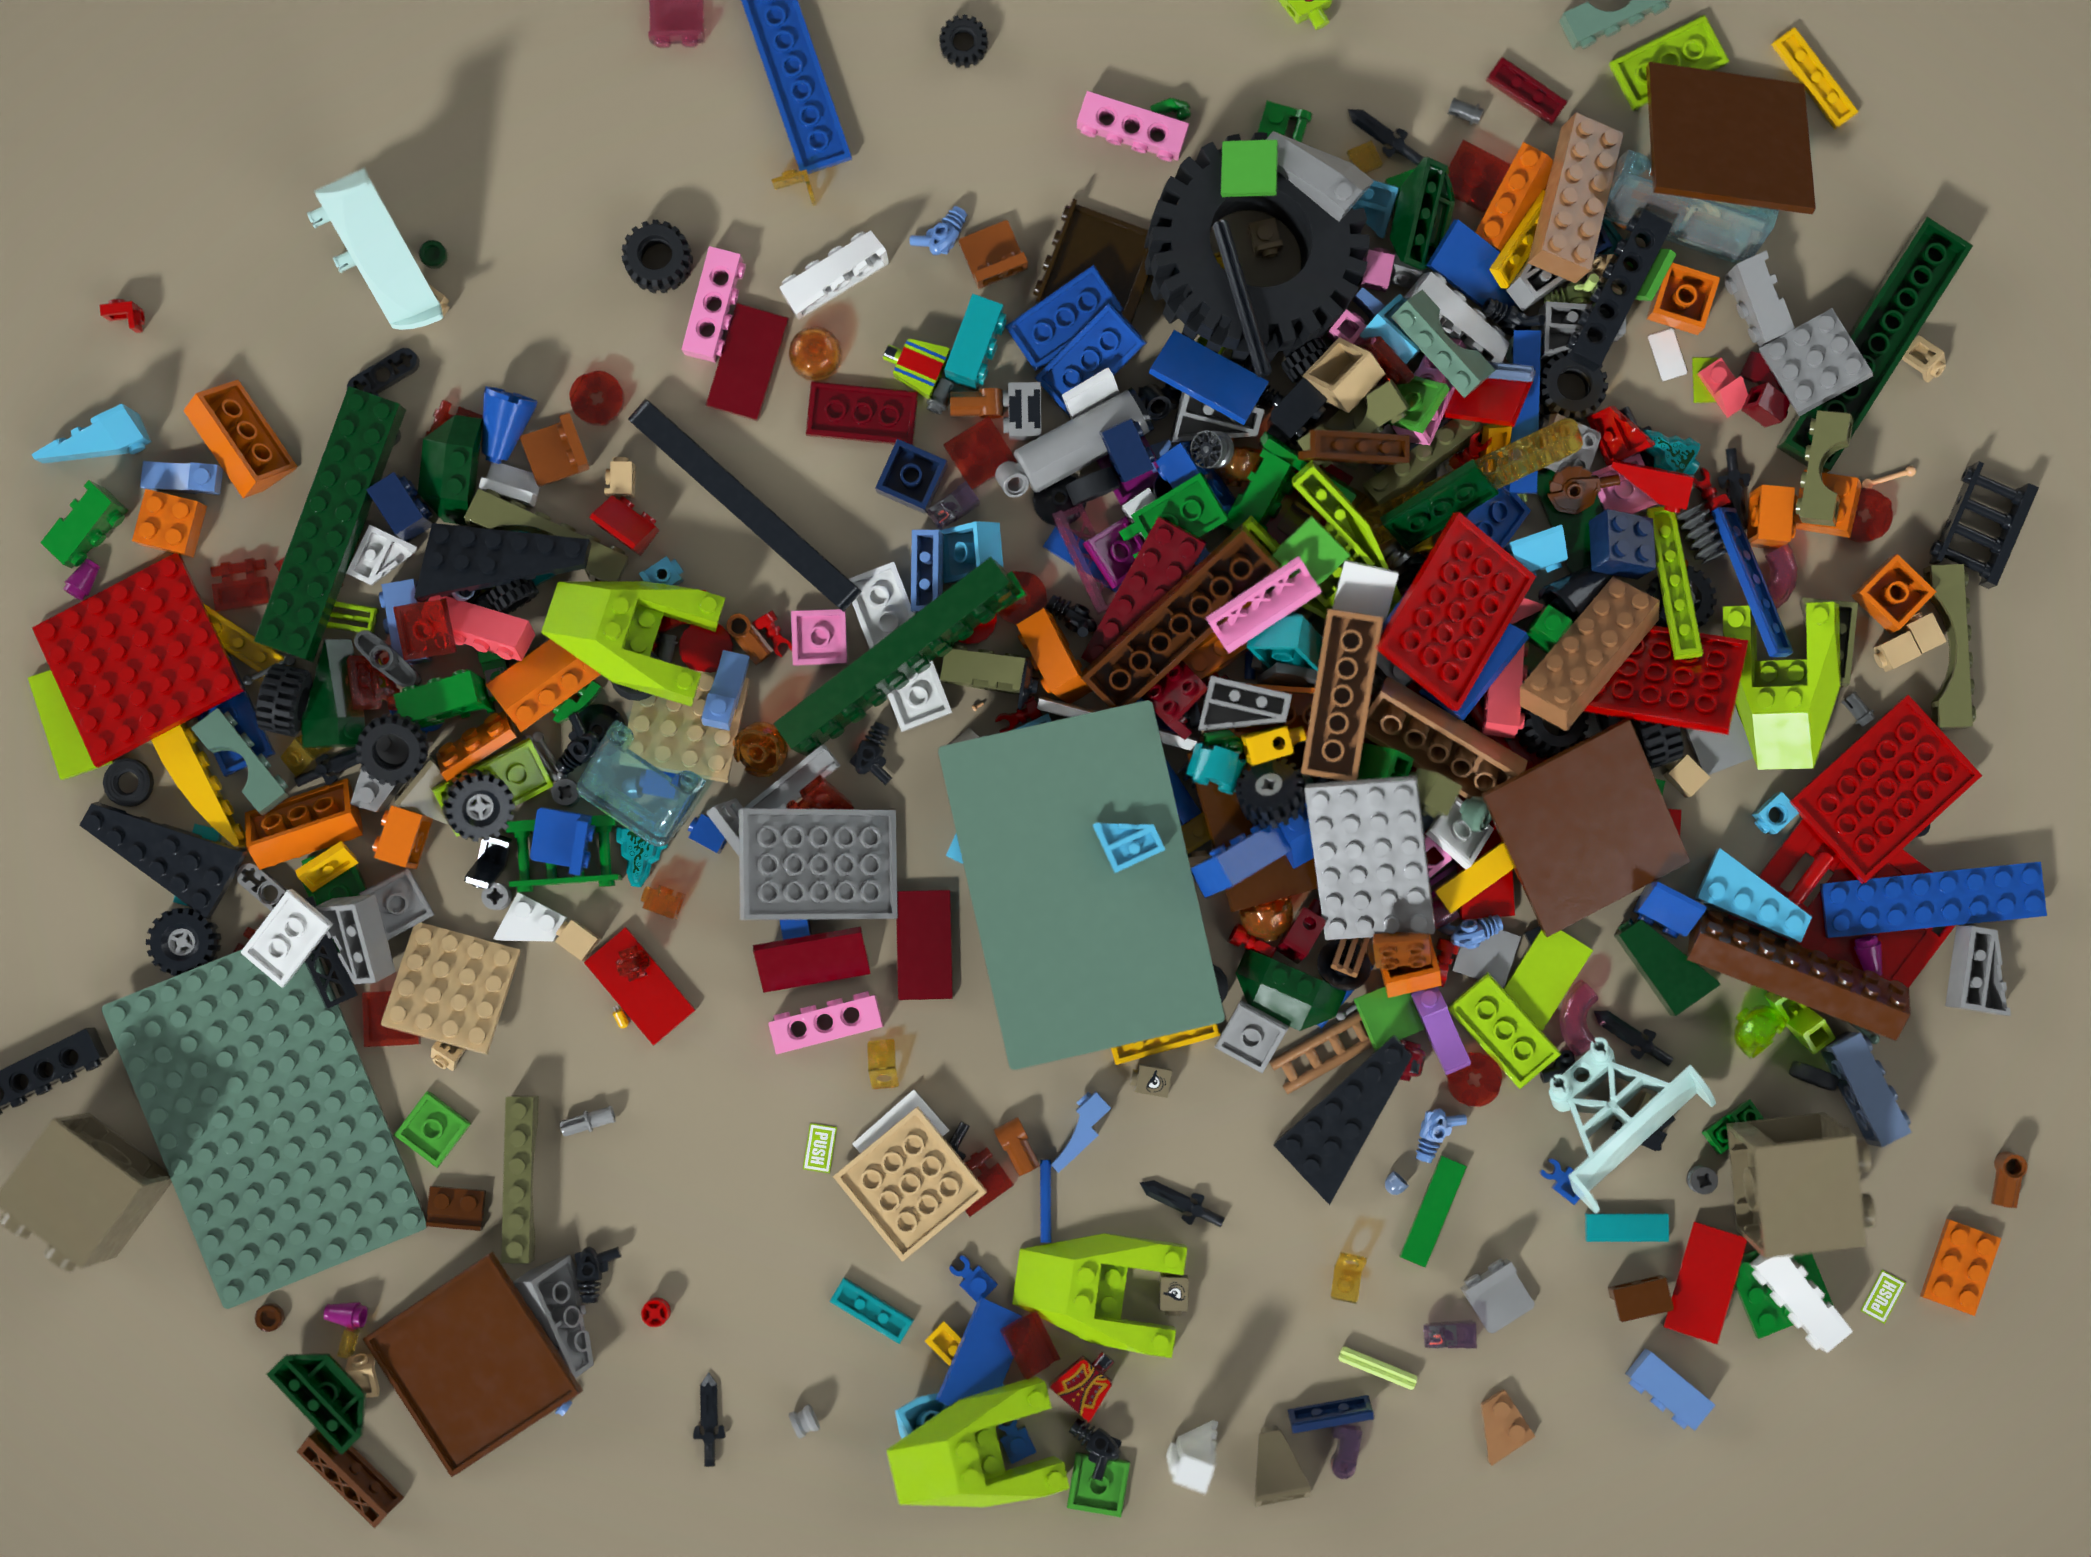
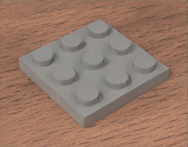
M1833 308L1759 348L1760 354L1798 416L1807 413L1873 376L1872 370Z

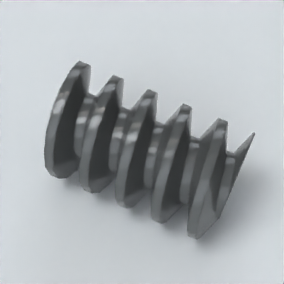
M1701 504L1679 514L1677 521H1685L1680 530L1690 531L1684 539L1685 541H1695L1689 549L1691 551L1699 550L1693 558L1694 560H1703L1702 564L1727 553L1726 548L1718 547L1723 540L1722 538H1714L1719 530L1718 528H1709L1715 520L1714 518L1705 519L1710 509H1701L1700 507L1703 505Z

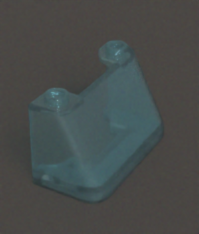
M616 720L607 730L576 785L577 792L582 798L649 844L659 847L665 846L689 819L707 781L696 773L687 770L680 771L673 779L628 749L634 740V735L627 726Z

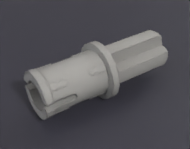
M608 1106L590 1113L584 1111L583 1115L560 1122V1129L564 1136L586 1130L592 1132L593 1128L615 1123L616 1118L612 1106Z

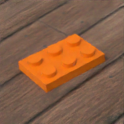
M504 710L499 714H491L485 719V723L477 728L472 727L466 730L460 739L454 743L448 742L439 749L436 757L440 773L446 782L516 738L511 719Z
M1946 1219L1920 1296L1975 1316L2001 1238Z

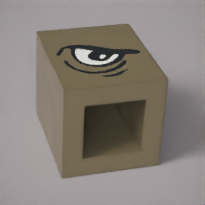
M1139 1064L1138 1070L1133 1069L1130 1085L1135 1086L1134 1091L1137 1093L1168 1098L1172 1070Z
M1160 1274L1159 1309L1160 1311H1165V1315L1181 1316V1311H1188L1189 1278L1187 1275Z

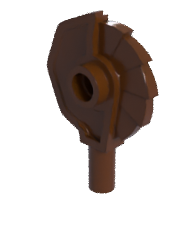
M1567 465L1560 471L1557 470L1552 481L1550 480V492L1547 493V496L1557 511L1578 514L1594 504L1596 495L1601 491V488L1620 485V477L1616 474L1599 478L1597 475H1592V472L1583 468L1582 465Z

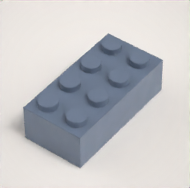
M1844 1032L1836 1036L1834 1041L1820 1050L1830 1072L1839 1077L1838 1088L1867 1144L1884 1147L1912 1133L1908 1126L1911 1124L1907 1113L1903 1109L1900 1110L1896 1102L1898 1095L1891 1085H1887L1883 1077L1886 1074L1879 1060L1875 1061L1871 1050H1873L1872 1044L1866 1035L1863 1036L1862 1033Z

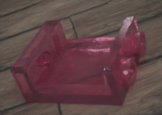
M649 0L650 31H648V38L651 45L655 44L656 47L660 48L670 47L671 44L696 47L698 43H705L704 0Z

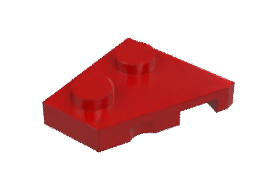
M1609 406L1587 417L1590 427L1601 434L1598 446L1607 466L1612 465L1613 459L1622 461L1655 446L1654 441L1615 406Z

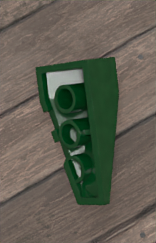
M324 639L315 669L316 674L313 685L309 690L306 710L303 712L301 719L302 748L356 747L358 738L365 728V719L352 639Z

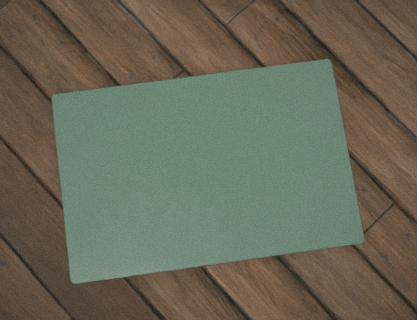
M1146 700L944 745L938 749L1007 1060L1012 1070L1218 1024L1224 1021L1223 1007L1151 701ZM1095 823L1154 825L1165 850L1114 873L1092 825Z
M242 950L122 997L102 1007V1013L223 1307L226 1309L245 1303L427 1228V1219L339 1004L328 1009L325 1008L305 962L285 987H280L241 954ZM313 954L309 955L311 960L313 959ZM318 956L314 967L318 973L326 975ZM320 978L322 984L324 985L325 979ZM329 982L326 993L329 1000L333 1001L336 997Z

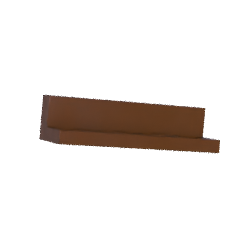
M1310 430V450L1298 451V460L1380 465L1409 463L1410 435Z
M318 1429L297 1450V1453L374 1528L404 1499V1496L353 1446L341 1455ZM308 1447H310V1448L317 1454V1456H315V1455L308 1449ZM330 1468L336 1472L337 1476L330 1470ZM350 1488H352V1489L356 1492L357 1495H355V1494L350 1490ZM369 1507H371L379 1516L377 1517V1516L370 1510Z

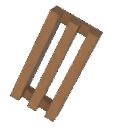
M1370 937L1363 938L1353 969H1350L1349 965L1359 938H1352L1343 965L1338 963L1347 939H1340L1330 968L1356 978Z

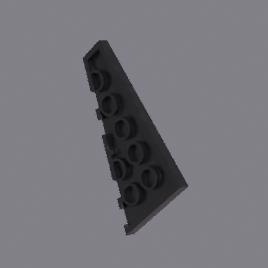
M432 523L414 598L419 602L427 600V597L437 595L441 597L450 596L452 592L468 590L470 592L510 584L513 580L523 578L531 580L536 579V576L549 573L556 575L586 569L592 543L589 539Z
M99 802L91 803L79 825L205 918L212 917L248 853V850L227 846V843L202 838V835L168 824H159L143 816L137 817L126 813L124 810Z
M1395 1035L1390 1037L1274 1143V1147L1329 1205L1413 1056Z

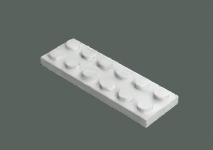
M894 562L849 578L862 591L852 604L870 649L915 615L911 612V604ZM933 661L930 662L931 665L927 670L911 676L906 686L900 690L894 689L888 694L902 732L952 713Z

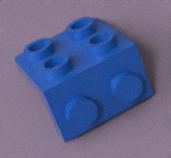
M545 807L539 808L536 813L530 858L533 861L570 867L569 874L580 876L583 869L588 868L591 852H587L588 841H593L595 826L591 825L592 816Z

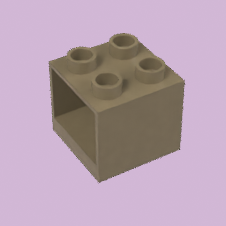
M1825 1112L1727 1123L1736 1229L1764 1258L1866 1246L1865 1228L1875 1226L1876 1212L1871 1195L1869 1193L1861 1194L1860 1173L1869 1172L1871 1169L1870 1151L1865 1139H1856V1135L1850 1131L1849 1127L1842 1126Z
M90 1113L53 1118L0 1188V1208L5 1211L0 1217V1223L10 1232L22 1238H28L33 1232L49 1244L44 1251L45 1257L59 1268L72 1272L76 1266L84 1268L116 1258L172 1181L168 1171Z

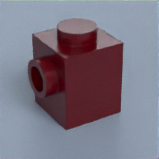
M1767 382L1750 389L1742 411L1763 427H1768L1781 423L1787 417L1790 401L1786 395Z

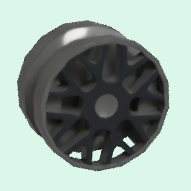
M1201 431L1194 436L1191 442V457L1195 464L1201 468H1223L1230 463L1233 457V441L1223 431Z

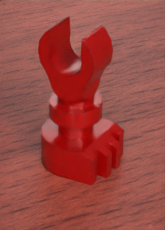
M1482 430L1477 431L1470 439V446L1466 447L1463 452L1454 454L1449 460L1450 463L1448 465L1456 470L1472 459L1476 462L1479 458V452L1484 451L1491 445L1492 437L1485 444H1481L1478 441V436Z
M1701 467L1700 472L1704 477V481H1697L1694 476L1692 486L1703 493L1701 497L1703 500L1708 501L1704 507L1710 509L1709 515H1712L1711 511L1718 507H1727L1731 504V500L1726 494L1716 495L1718 491L1715 487L1712 488L1709 472Z
M772 610L753 621L752 624L757 630L765 628L767 631L765 635L767 638L770 637L774 643V652L777 656L782 657L778 650L779 644L786 643L792 651V643L783 638L779 632L781 628L779 625L776 627L774 624L778 618Z
M1034 695L1029 697L1025 709H1021V711L1016 709V713H1001L996 717L995 722L1002 719L1009 721L1007 727L999 730L1000 733L1011 731L1019 722L1022 724L1026 723L1028 718H1031L1033 721L1043 716L1041 710L1037 708L1038 704Z
M1239 923L1235 924L1227 940L1228 943L1239 947L1242 943L1244 948L1248 950L1252 948L1262 955L1270 958L1273 957L1276 951L1275 947L1256 939V935L1252 933L1248 935L1247 927Z
M1439 938L1436 949L1442 951L1441 955H1437L1441 975V987H1444L1449 964L1452 965L1453 962L1451 956L1452 954L1458 955L1460 947L1453 945L1449 940Z

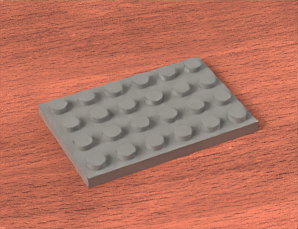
M1417 776L1306 784L1305 795L1322 918L1327 921L1324 926L1325 940L1373 937V934L1395 932L1434 934L1435 922Z
M739 809L740 920L897 919L896 810Z

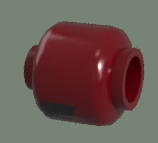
M1400 1040L1413 1054L1400 1080L1410 1081L1411 1076L1418 1077L1422 1074L1426 1053L1421 1049V1044Z

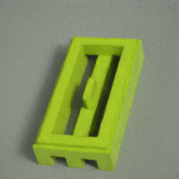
M335 602L334 607L367 612L370 613V617L332 612L331 618L368 623V628L328 622L326 628L356 633L368 630L375 634L374 627L377 623L378 608Z

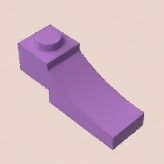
M1433 987L1411 993L1425 1033L1445 1074L1448 1075L1471 1065V1060L1459 1037L1439 988Z

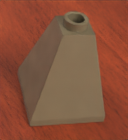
M429 755L418 775L409 779L395 796V803L449 825L431 788L446 781L441 775L438 762L433 756Z
M1277 1426L1261 1428V1434H1259L1255 1507L1309 1497L1311 1494L1310 1485L1282 1431L1277 1430Z

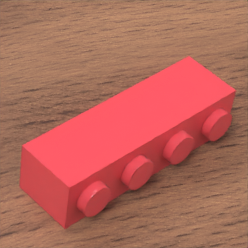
M437 595L430 597L418 618L425 633L433 638L443 637L456 645L466 644L483 653L487 651L495 653L506 660H511L512 658L522 661L536 635L528 620L465 601H457L448 596L441 597Z
M1529 641L1524 643L1484 694L1482 733L1484 735L1514 739L1518 730L1523 729L1525 713H1521L1520 686L1527 677L1528 666L1523 663L1524 657L1528 655Z

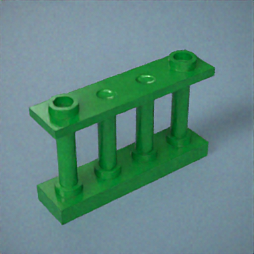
M618 815L592 816L591 825L595 826V832L599 836L601 875L585 876L583 869L580 876L574 875V877L557 878V865L546 863V879L530 880L528 837H531L530 832H534L535 820L507 821L509 827L506 829V833H514V838H517L519 881H509V887H517V892L534 891L533 886L598 882L599 887L615 886V881L622 880V875L612 874L609 832H612V827L619 826Z

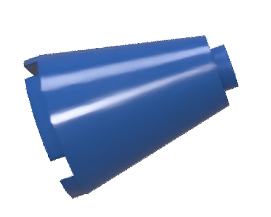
M485 387L481 452L486 455L485 460L501 464L502 460L509 459L537 408V401L535 399L515 392H505L504 389Z

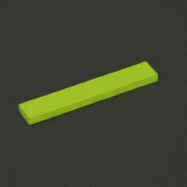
M1664 506L1647 508L1646 516L1653 518L1656 567L1674 660L1702 657L1703 649L1676 513L1664 510Z

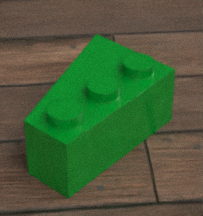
M1263 448L1259 455L1264 458L1256 473L1250 472L1247 478L1250 480L1249 484L1242 494H1238L1227 515L1229 520L1223 523L1226 530L1232 533L1251 515L1266 531L1268 530L1266 524L1271 517L1276 518L1281 511V501L1286 494L1289 496L1295 489L1292 485V477L1295 476L1291 464Z
M90 480L84 485L87 491L79 501L73 499L69 506L73 508L72 511L64 519L62 517L59 518L40 542L56 559L69 568L81 565L87 558L86 554L93 547L102 544L106 539L105 534L112 527L119 526L125 519L124 515L129 511L106 488Z
M468 669L457 670L452 673L453 676L444 679L442 677L432 678L427 681V684L419 687L417 685L404 687L402 692L394 694L397 712L402 717H411V721L414 723L418 722L421 725L420 728L445 723L444 719L460 714L462 719L469 718V712L486 709L487 713L496 711L494 702H491L489 699L485 679Z

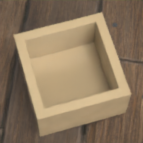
M1339 337L1302 377L1328 399V403L1349 413L1378 384L1385 375V372L1371 352Z

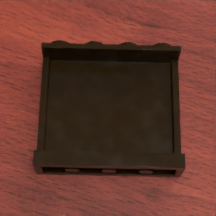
M1073 199L1071 206L1066 205L1061 220L1065 223L1062 231L1056 230L1052 245L1056 247L1053 255H1047L1042 269L1046 271L1043 281L1038 279L1033 292V295L1037 296L1036 304L1094 265L1123 307L1124 311L1121 314L1132 324L1149 278L1145 270V260L1149 251L1148 247L1145 248L1148 230L1077 204V200Z

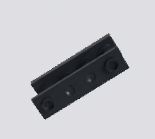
M1979 461L1971 466H1967L1962 474L1961 481L1964 483L1940 539H1936L1930 549L1929 554L1932 557L1929 563L1936 565L1942 562L1943 558H1946L1955 563L1964 564L1965 567L1978 572L1979 576L1982 577L1979 583L1980 586L1990 589L1998 585L2039 487L2030 483L2016 490L1981 475L1980 472L1984 463ZM1975 484L2011 499L2010 502L2013 503L2010 513L2004 514L1970 499ZM1964 509L1999 523L2000 527L2003 528L2000 536L1994 539L1960 524L1959 521ZM1954 533L1990 548L1992 555L1989 562L1983 563L1949 548Z

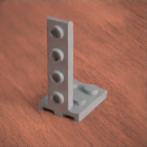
M823 744L744 808L788 809L841 765L826 745ZM735 798L713 806L706 813L739 856V809L743 807Z

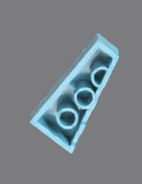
M1721 848L1715 850L1695 896V900L1798 943L1802 941L1812 918Z

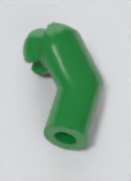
M1168 98L1150 106L1152 112L1161 115L1170 112L1177 113V118L1181 121L1191 116L1190 105L1186 101L1175 98Z
M1230 730L1204 733L1206 746L1220 744L1223 748L1241 754L1244 750L1241 739Z

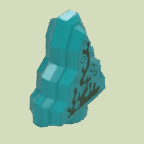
M1643 430L1655 443V446L1645 450L1654 458L1655 468L1690 475L1695 474L1700 465V462L1695 459L1700 449V443L1690 437L1685 440L1677 435L1668 438L1658 431Z
M634 821L633 828H616V841L621 844V856L627 861L626 873L633 887H642L650 876L652 864L659 861L662 850L668 848L671 834L655 831L656 823Z

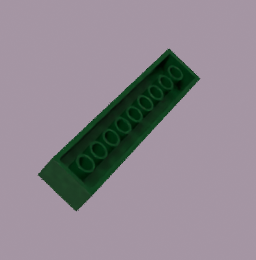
M1926 217L1917 225L1849 332L1851 339L1872 370L1873 376L1801 416L1797 414L1777 445L1778 449L1808 467V461H1805V451L1807 445L1812 444L1813 435L1809 434L1810 422L1812 418L1816 419L1817 410L1851 414L1854 420L1851 432L1852 438L1972 249V244L1929 217ZM1845 448L1836 451L1827 459L1823 467V473L1831 471Z
M348 386L254 642L306 661L314 662L373 502L366 489L381 480L406 413V409L401 404Z
M989 557L773 724L792 750L805 756L810 755L830 738L836 739L845 731L844 728L851 722L856 723L866 716V711L873 705L876 707L884 703L888 698L887 695L894 689L900 690L909 683V678L915 673L920 674L927 670L931 665L930 662L936 657H943L952 650V645L958 640L963 641L969 638L974 633L973 629L979 624H986L996 616L995 612L1000 608L1012 605L1017 600V595L1021 591L1004 568L992 557Z

